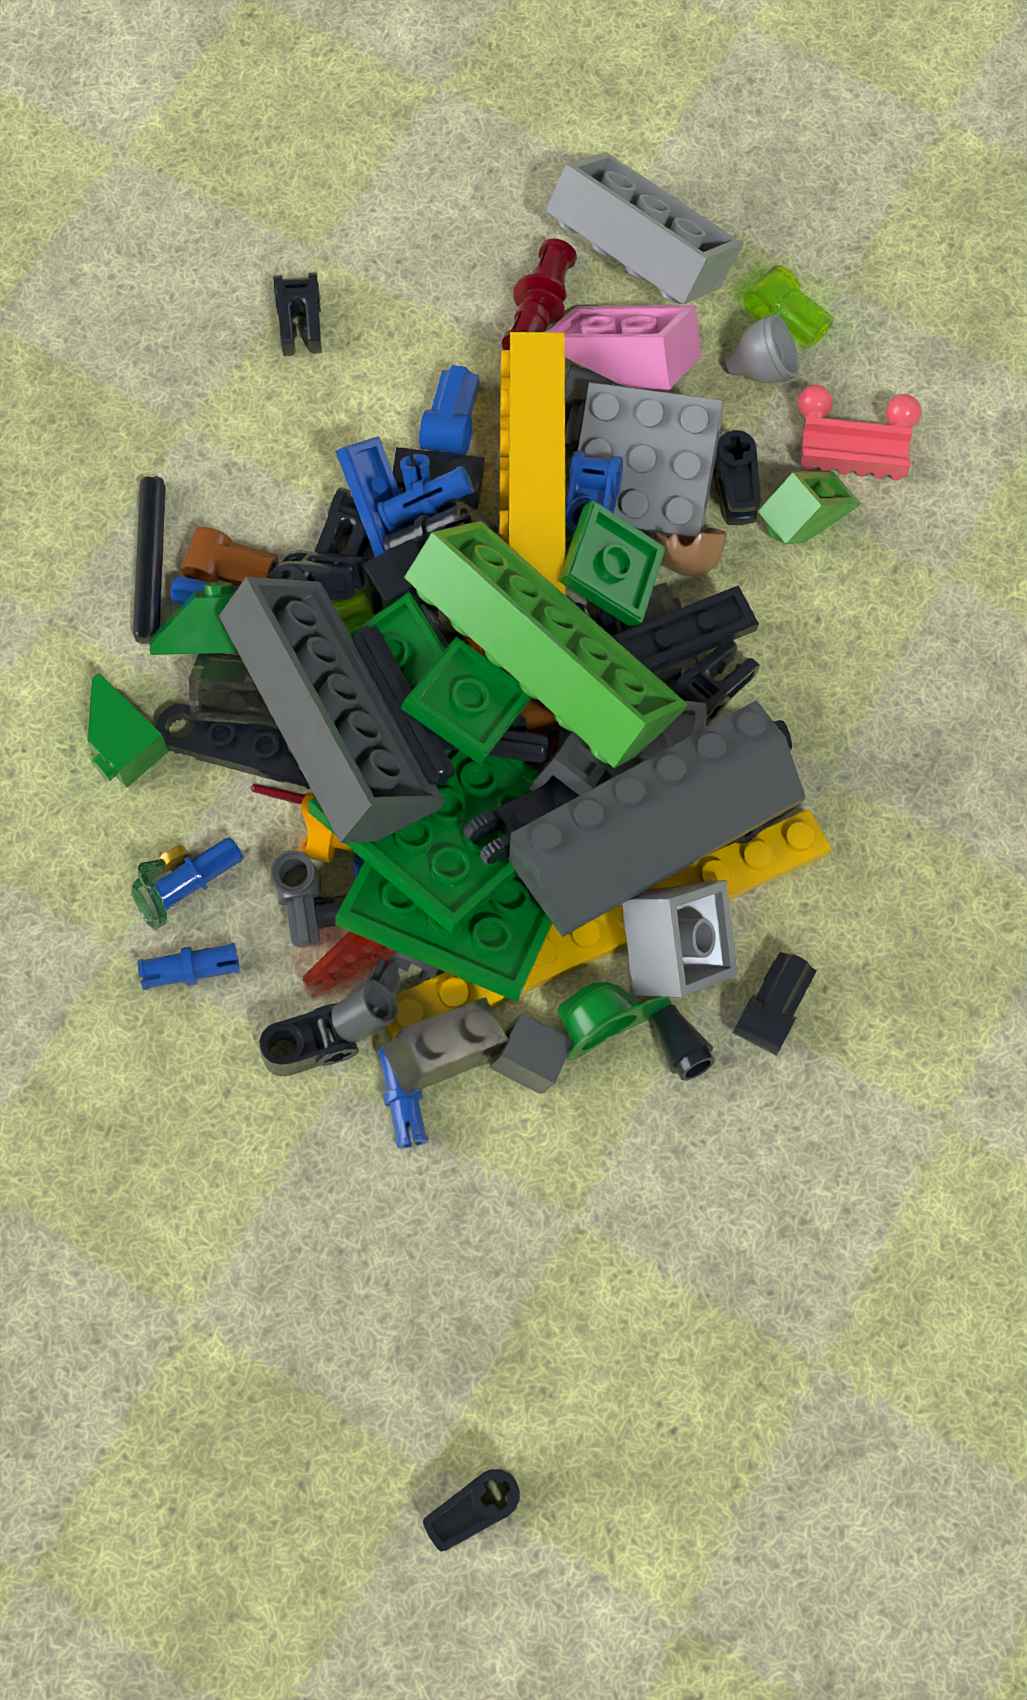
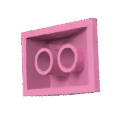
M696 305L575 306L547 331L565 333V358L628 388L667 392L702 356Z

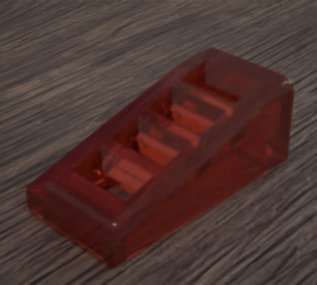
M349 931L302 976L305 991L314 998L374 965L377 960L385 959L392 955L394 950Z

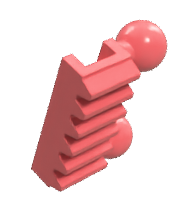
M810 385L801 391L797 406L801 415L805 417L800 465L803 466L805 471H811L815 467H820L822 472L838 469L840 474L846 475L850 471H856L857 476L861 477L868 473H873L875 478L880 479L887 474L891 475L893 480L898 481L907 476L911 459H909V443L912 437V429L921 416V406L916 398L908 394H900L893 397L888 402L885 410L886 419L890 425L825 418L833 406V398L829 390L821 385Z

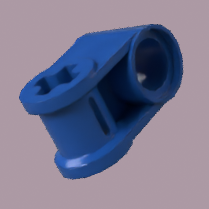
M575 451L570 466L569 492L565 511V524L573 534L578 525L583 507L592 500L610 512H615L616 500L623 476V458L621 456H613L611 460L586 457L584 452Z

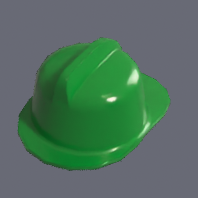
M609 982L592 983L581 988L562 1002L557 1009L558 1017L574 1046L569 1052L567 1059L569 1061L576 1060L606 1039L646 1022L657 1011L668 1006L671 1000L669 997H660L640 1004L619 985Z

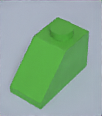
M793 472L758 510V513L767 522L766 529L773 538L781 543L796 544L807 542L855 510L861 503L834 472Z

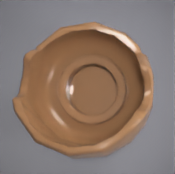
M707 528L704 533H699L695 539H692L690 537L678 536L676 533L669 536L662 532H656L654 540L666 547L661 562L662 565L680 575L698 576L708 573L717 566L724 550L727 534L720 529Z

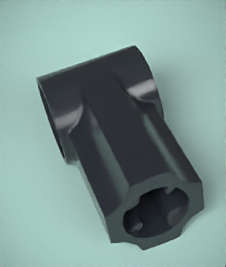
M779 952L776 960L773 961L759 992L757 995L753 994L733 1034L777 1056L797 1018L794 1014L817 970L812 968L808 961L795 954Z

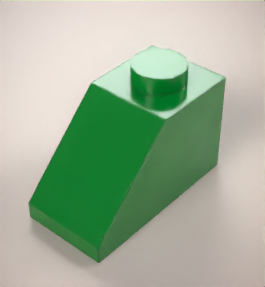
M210 582L204 584L205 590H195L151 637L150 655L238 653L219 617L237 590L233 589V583Z
M100 673L92 678L87 738L95 755L91 759V763L106 780L110 782L116 777L127 788L169 751L162 734Z

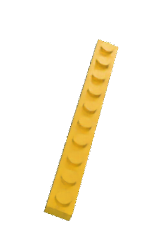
M808 809L765 828L749 842L744 844L734 842L709 854L645 891L726 880L728 898L731 900L829 855L832 848L811 810ZM622 904L564 937L561 936L552 924L521 995L627 947ZM446 972L434 979L394 995L398 1005V1014L396 1019L386 1026L395 1045L407 1044L410 1046L511 999Z

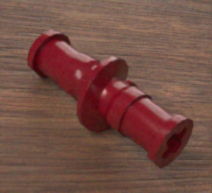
M555 238L545 240L539 249L540 260L537 267L533 269L532 274L525 275L517 281L514 287L513 298L518 308L514 316L515 321L512 329L507 331L502 339L503 350H510V332H544L548 324L556 323L563 318L565 313L563 302L567 298L564 278L568 269L574 267L577 259L575 249L566 241Z

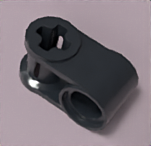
M335 1004L321 1006L306 1014L267 1026L259 1040L262 1060L267 1070L274 1075L290 1076L318 1066L339 1063L358 1054L357 1044L341 1037L333 1025L332 1009ZM327 1028L331 1029L334 1042L330 1040ZM281 1040L291 1041L296 1045V1050L291 1056L280 1059L270 1054V1049L276 1042Z

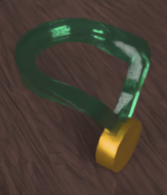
M183 845L171 848L162 854L158 860L142 862L138 865V878L132 885L131 895L141 916L152 929L157 930L167 924V914L162 898L151 880L161 873L171 871L185 863L184 858L190 857V854ZM144 886L153 901L157 916L149 907L140 890L141 887Z

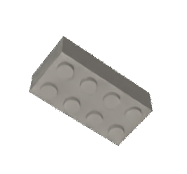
M607 152L566 163L545 210L558 219L557 223L560 227L571 233H579L592 242L591 246L595 251L602 255L616 258L626 265L625 269L630 275L641 280H648L660 288V293L664 298L677 304L684 305L720 289L743 245L742 242Z

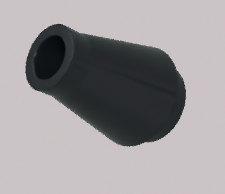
M676 1005L666 1006L652 1016L651 1022L657 1031L671 1073L678 1074L682 1081H688L700 1076L714 1064L715 1058L711 1053L713 1046L679 1012Z

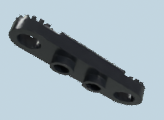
M184 704L168 707L157 719L156 729L162 734L168 751H173L174 754L195 757L196 760L310 789L304 774L299 769L296 759L288 750V744L279 729ZM184 719V721L189 720L190 723H193L191 732L185 737L174 738L168 734L169 727L176 720L181 721Z

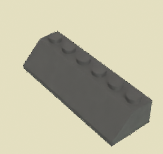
M245 577L219 617L339 842L379 841L441 809L445 804L443 797L436 785L430 784L358 651L354 640L321 582Z
M756 700L512 832L509 863L558 932L564 937L802 803L806 796L785 735Z

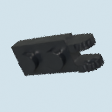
M558 779L499 806L494 811L489 810L481 816H477L465 825L463 832L470 841H476L499 830L502 832L503 836L489 842L480 852V857L485 864L492 865L499 860L501 861L509 857L512 832L580 795Z

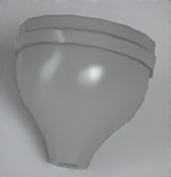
M767 315L760 321L752 324L745 331L735 351L726 358V366L731 375H743L757 382L769 384L786 382L797 376L799 360L795 342L785 321L779 315Z

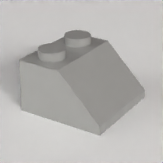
M726 880L652 889L642 892L622 903L623 925L626 930L629 954V973L632 978L634 996L684 997L738 975Z

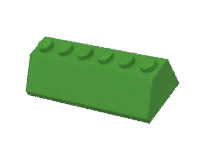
M482 521L432 532L404 577L417 589V594L422 600L436 606L451 620V625L456 631L474 640L485 650V655L489 661L498 667L506 669L519 681L521 689L527 695L540 700L554 713L556 721L562 727L574 731L590 746V751L596 758L610 764L614 768L637 757L688 706L685 701Z

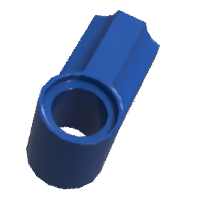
M452 365L448 370H442L431 410L426 409L421 419L419 431L421 449L460 455L467 454L472 436L471 416L480 387L479 375L473 374L467 367Z

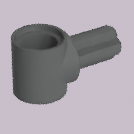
M571 365L565 388V409L569 412L565 429V446L575 452L578 451L589 382L612 385L613 381L589 369Z
M296 850L286 851L274 860L271 867V878L276 886L278 904L286 905L293 946L310 947L320 941L314 899L321 898V875L312 860L305 853ZM292 868H307V878L301 885L296 887L286 886L285 878Z
M383 958L377 960L367 978L355 983L348 997L334 1005L332 1009V1022L336 1031L345 1040L353 1043L360 1042L396 1019L398 1005L392 991L400 978L397 972L399 970L397 962L394 960L388 962Z

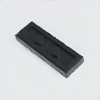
M739 585L612 635V637L647 669L654 673L757 631L759 623Z

